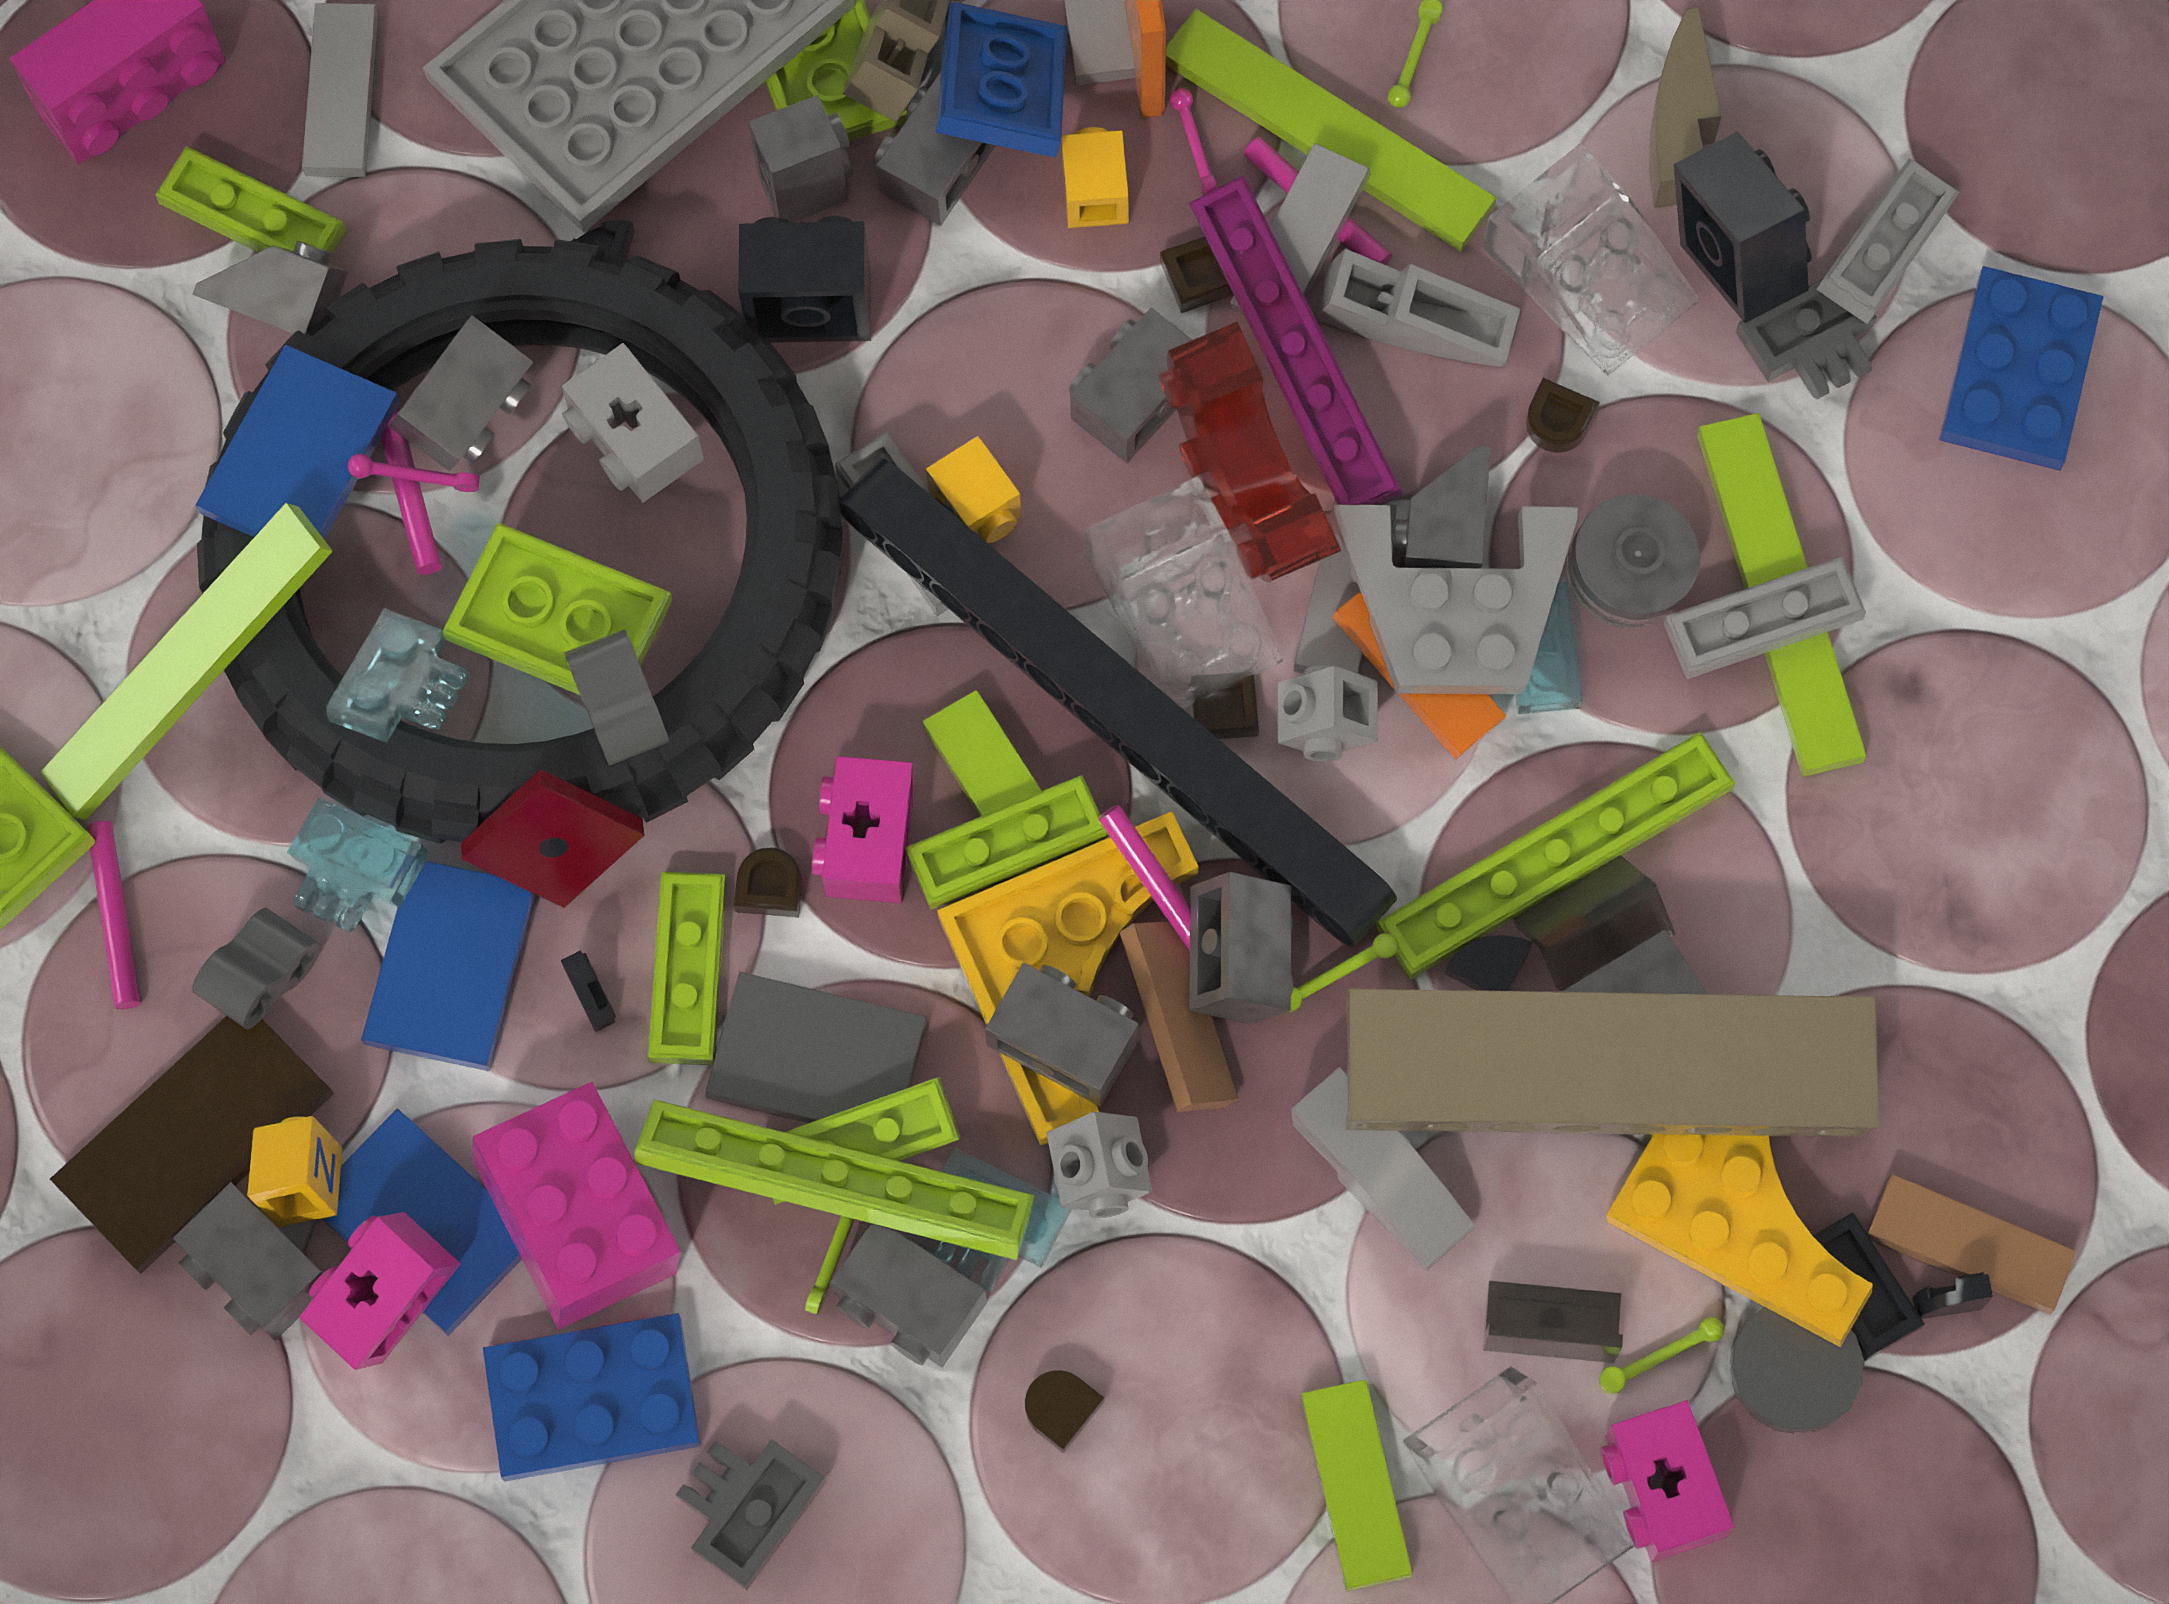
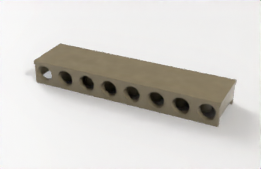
M1349 989L1348 997L1345 1000L1348 1053V1115L1346 1116V1130L1862 1137L1873 1129L1879 1128L1875 997Z

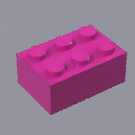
M93 0L9 58L37 114L78 165L91 155L96 156L108 151L117 142L120 135L140 121H148L158 116L166 108L170 100L190 86H199L208 81L215 74L217 68L226 62L205 8L199 0Z
M593 1082L587 1083L473 1136L472 1162L558 1330L677 1274L681 1251Z

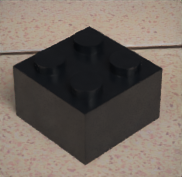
M1736 132L1674 164L1680 246L1744 323L1809 291L1807 263L1811 262L1812 256L1806 242L1805 224L1810 220L1809 210L1801 194L1795 188L1787 189L1777 178L1774 167L1764 151L1761 149L1754 151L1741 134Z
M827 216L819 219L817 222L790 223L783 218L766 217L757 220L755 223L739 224L738 293L746 324L762 340L770 341L771 343L871 341V269L864 221L853 222L849 218L842 216Z

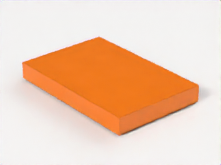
M1125 0L1141 118L1162 116V111H1165L1166 27L1161 0Z

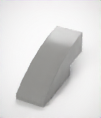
M1344 249L1327 266L1313 315L1317 321L1388 345L1468 363L1502 367L1507 361L1521 309L1413 264H1409L1402 271H1399Z
M1340 1067L1291 1108L1292 1123L1297 1131L1337 1171L1338 1180L1426 1271L1475 1229V1224L1456 1199L1399 1131L1346 1130L1348 1075Z

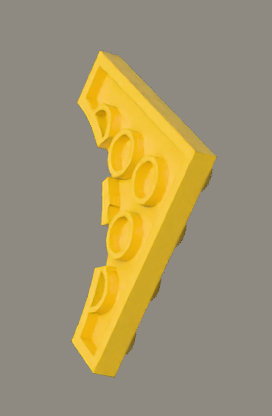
M1173 811L1135 826L1175 886L1198 875V864ZM1111 837L941 908L937 910V914L987 1026L1023 962L1037 970H1040L1042 965H1048L1060 970L1075 981V990L1090 997L1097 975L1109 951L1119 938L1120 931L1127 928L1135 917L1150 905L1154 899ZM999 1053L1040 1146L1048 1143L1046 1132L1092 1112H1099L1097 1105Z
M1653 1134L1606 1214L1609 1224L1838 1347L1842 1346L1872 1293L1873 1284L1850 1271L1830 1255L1811 1235L1797 1216L1776 1172L1769 1136Z

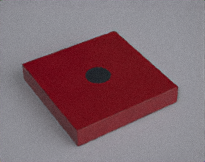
M540 769L461 842V856L463 861L565 908L645 836L643 819Z

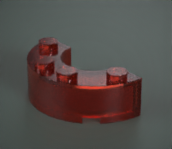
M1238 322L1168 350V370L1159 373V380L1172 408H1177L1187 441L1179 444L1182 459L1192 478L1202 476L1211 498L1204 501L1208 517L1219 535L1227 531L1229 532L1236 545L1240 562L1250 580L1259 577L1263 581L1270 583L1340 553L1342 550L1316 493L1311 494L1301 484L1280 445L1266 406L1262 374Z

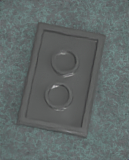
M739 971L705 1095L707 1099L811 1123L910 1088L927 1026V1016Z

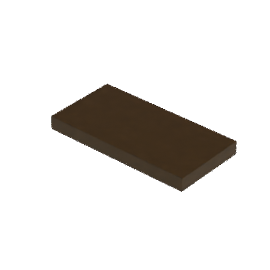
M226 1016L58 1170L50 1180L141 1274L176 1242L173 1237L230 1182L236 1186L249 1174L254 1128L281 1123V1121L289 1117H309L334 1093L263 1019L254 1027L245 1029Z

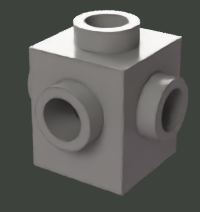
M1316 665L1306 668L1302 676L1279 682L1278 743L1303 751L1304 757L1308 760L1329 762L1340 759L1343 751L1377 742V681L1335 665Z
M1092 1112L1046 1132L1054 1168V1183L1058 1190L1062 1208L1089 1210L1090 1217L1092 1218L1113 1217L1128 1211L1129 1201L1152 1192L1147 1167L1148 1156L1142 1143L1137 1117Z

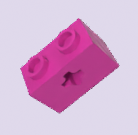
M836 756L834 777L823 776L820 789L819 813L829 815L826 838H815L812 874L822 876L826 897L902 903L907 862L905 847L909 844L915 790L913 763ZM860 820L871 821L872 827L867 829L865 838H854L853 832L858 831Z
M405 1212L379 1217L371 1216L365 1220L349 1238L348 1246L352 1250L338 1267L332 1266L314 1282L309 1290V1296L313 1300L299 1316L310 1329L354 1370L382 1364L460 1266V1263ZM372 1275H375L378 1279L375 1280ZM374 1292L379 1296L378 1298L373 1295Z
M1688 1400L1611 1425L1605 1436L1608 1445L1600 1447L1601 1457L1612 1485L1622 1483L1631 1508L1624 1510L1623 1516L1628 1534L1636 1549L1645 1547L1652 1563L1728 1537L1735 1527ZM1658 1468L1664 1479L1675 1477L1678 1482L1671 1492L1669 1499H1667L1662 1488L1651 1490L1648 1486Z

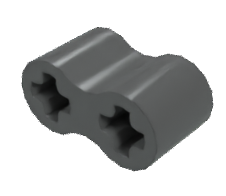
M625 629L564 652L609 766L670 742Z
M267 907L260 909L250 918L231 942L217 949L205 961L194 980L192 991L195 995L245 1029H250L261 1021L280 996L296 987L306 977L318 958L320 943Z

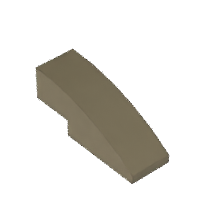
M878 0L860 42L843 94L897 122L919 89L928 53L940 37L950 0Z
M1699 7L1686 9L1672 38L1655 99L1649 145V174L1654 208L1677 205L1674 164L1704 149L1703 145L1715 143L1721 120V111Z

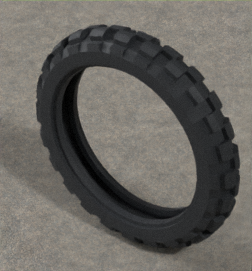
M521 239L475 243V250L473 252L441 258L438 251L396 266L398 274L370 288H367L365 283H361L324 307L327 313L325 317L311 327L305 335L300 330L296 331L265 364L268 372L253 393L248 391L243 394L223 431L226 441L218 461L210 465L206 485L284 345H288L393 391L414 376L431 369L472 315L512 346L557 345L585 349L606 355L624 343L647 373L663 381L687 399L703 415L721 439L735 465L744 489L747 523L745 550L740 575L732 599L718 627L703 649L675 679L660 692L652 696L670 742L611 766L606 761L594 728L548 741L519 744L480 743L454 739L425 731L392 716L355 690L331 665L313 638L305 615L300 588L224 670L243 708L253 719L265 739L295 771L299 770L317 784L324 794L362 817L370 815L393 825L397 832L439 844L446 840L457 842L465 840L540 769L623 810L644 818L646 823L687 803V796L713 778L722 779L755 750L754 742L772 722L780 721L804 685L803 677L815 653L821 650L834 612L835 591L838 576L841 575L843 541L839 490L828 442L813 405L809 404L798 385L795 373L771 342L762 340L746 324L744 315L712 291H700L682 281L679 272L638 255L632 256V259L628 260L604 253L603 246L556 240L554 247L523 246ZM204 515L201 540L197 543L198 578L202 594L254 538Z

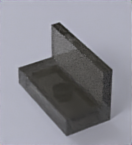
M1621 855L1513 918L1516 928L1540 948L1555 987L1560 992L1663 930H1666L1670 937L1676 934L1656 883Z
M1489 1281L1487 1286L1483 1351L1615 1363L1623 1346V1334H1619L1621 1293Z

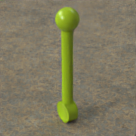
M1423 0L1419 5L1418 17L1421 21L1397 85L1390 88L1387 94L1390 105L1395 108H1403L1411 100V93L1408 88L1431 25L1439 22L1442 16L1443 7L1439 0Z
M1389 933L1379 934L1374 939L1373 946L1297 988L1293 987L1291 1011L1288 1012L1297 1011L1301 1007L1304 998L1378 957L1387 959L1394 956L1398 950L1397 939Z
M840 1217L815 1285L809 1293L805 1311L819 1314L825 1300L826 1290L854 1220L853 1218Z
M1706 1317L1700 1322L1697 1330L1621 1369L1614 1366L1607 1367L1602 1371L1599 1378L1601 1389L1607 1394H1618L1623 1390L1627 1380L1703 1341H1719L1724 1335L1725 1328L1723 1323L1716 1317Z

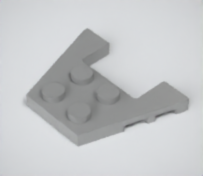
M1333 505L1330 513L1332 527L1335 535H1339L1351 565L1349 569L1353 581L1358 583L1370 615V626L1396 693H1524L1576 526L1578 507L1522 506L1518 513L1520 569L1397 568L1392 563L1390 505Z

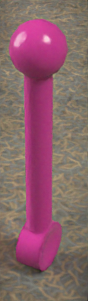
M1177 88L1170 95V104L1173 109L1180 113L1200 177L1202 192L1205 195L1217 189L1214 176L1211 175L1190 107L1193 103V95L1186 88Z
M363 453L353 455L348 461V470L356 478H365L370 474L452 486L455 490L462 492H476L479 490L480 477L472 473L451 474L373 462Z

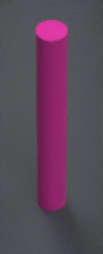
M1260 136L1256 137L1246 147L1244 156L1288 194L1299 171ZM1348 217L1337 239L1352 252L1387 265L1392 254L1351 217Z
M398 405V407H397L395 413L393 414L392 418L390 419L388 425L391 423V421L394 419V417H395V416L397 415V413L400 411L399 405ZM387 425L381 440L388 464L415 468L408 440ZM392 477L416 571L420 575L435 573L442 568L420 483L419 481Z
M1117 804L1109 808L1098 817L1099 822L1190 951L1191 911L1189 904L1121 806Z
M96 821L87 825V832L96 841L90 848L114 1006L116 1009L123 1010L137 1007L141 1002L113 825L110 821Z

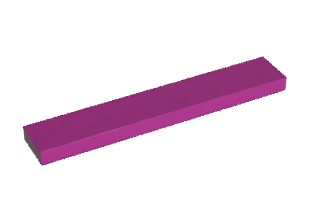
M1244 175L1189 202L1337 504L1384 505L1402 496L1403 493Z

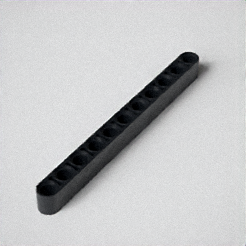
M879 458L839 499L841 515L855 530L923 588L938 598L944 606L1268 881L1290 885L1291 901L1338 941L1346 946L1355 947L1397 901V896L1393 889L1373 869L893 463L884 458Z

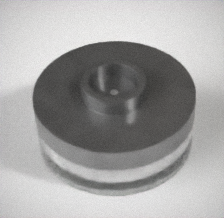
M1643 494L1619 495L1595 507L1574 535L1566 556L1568 583L1580 605L1596 619L1611 626L1627 629L1647 627L1665 619V616L1670 615L1692 588L1700 565L1698 541L1685 517L1663 500Z

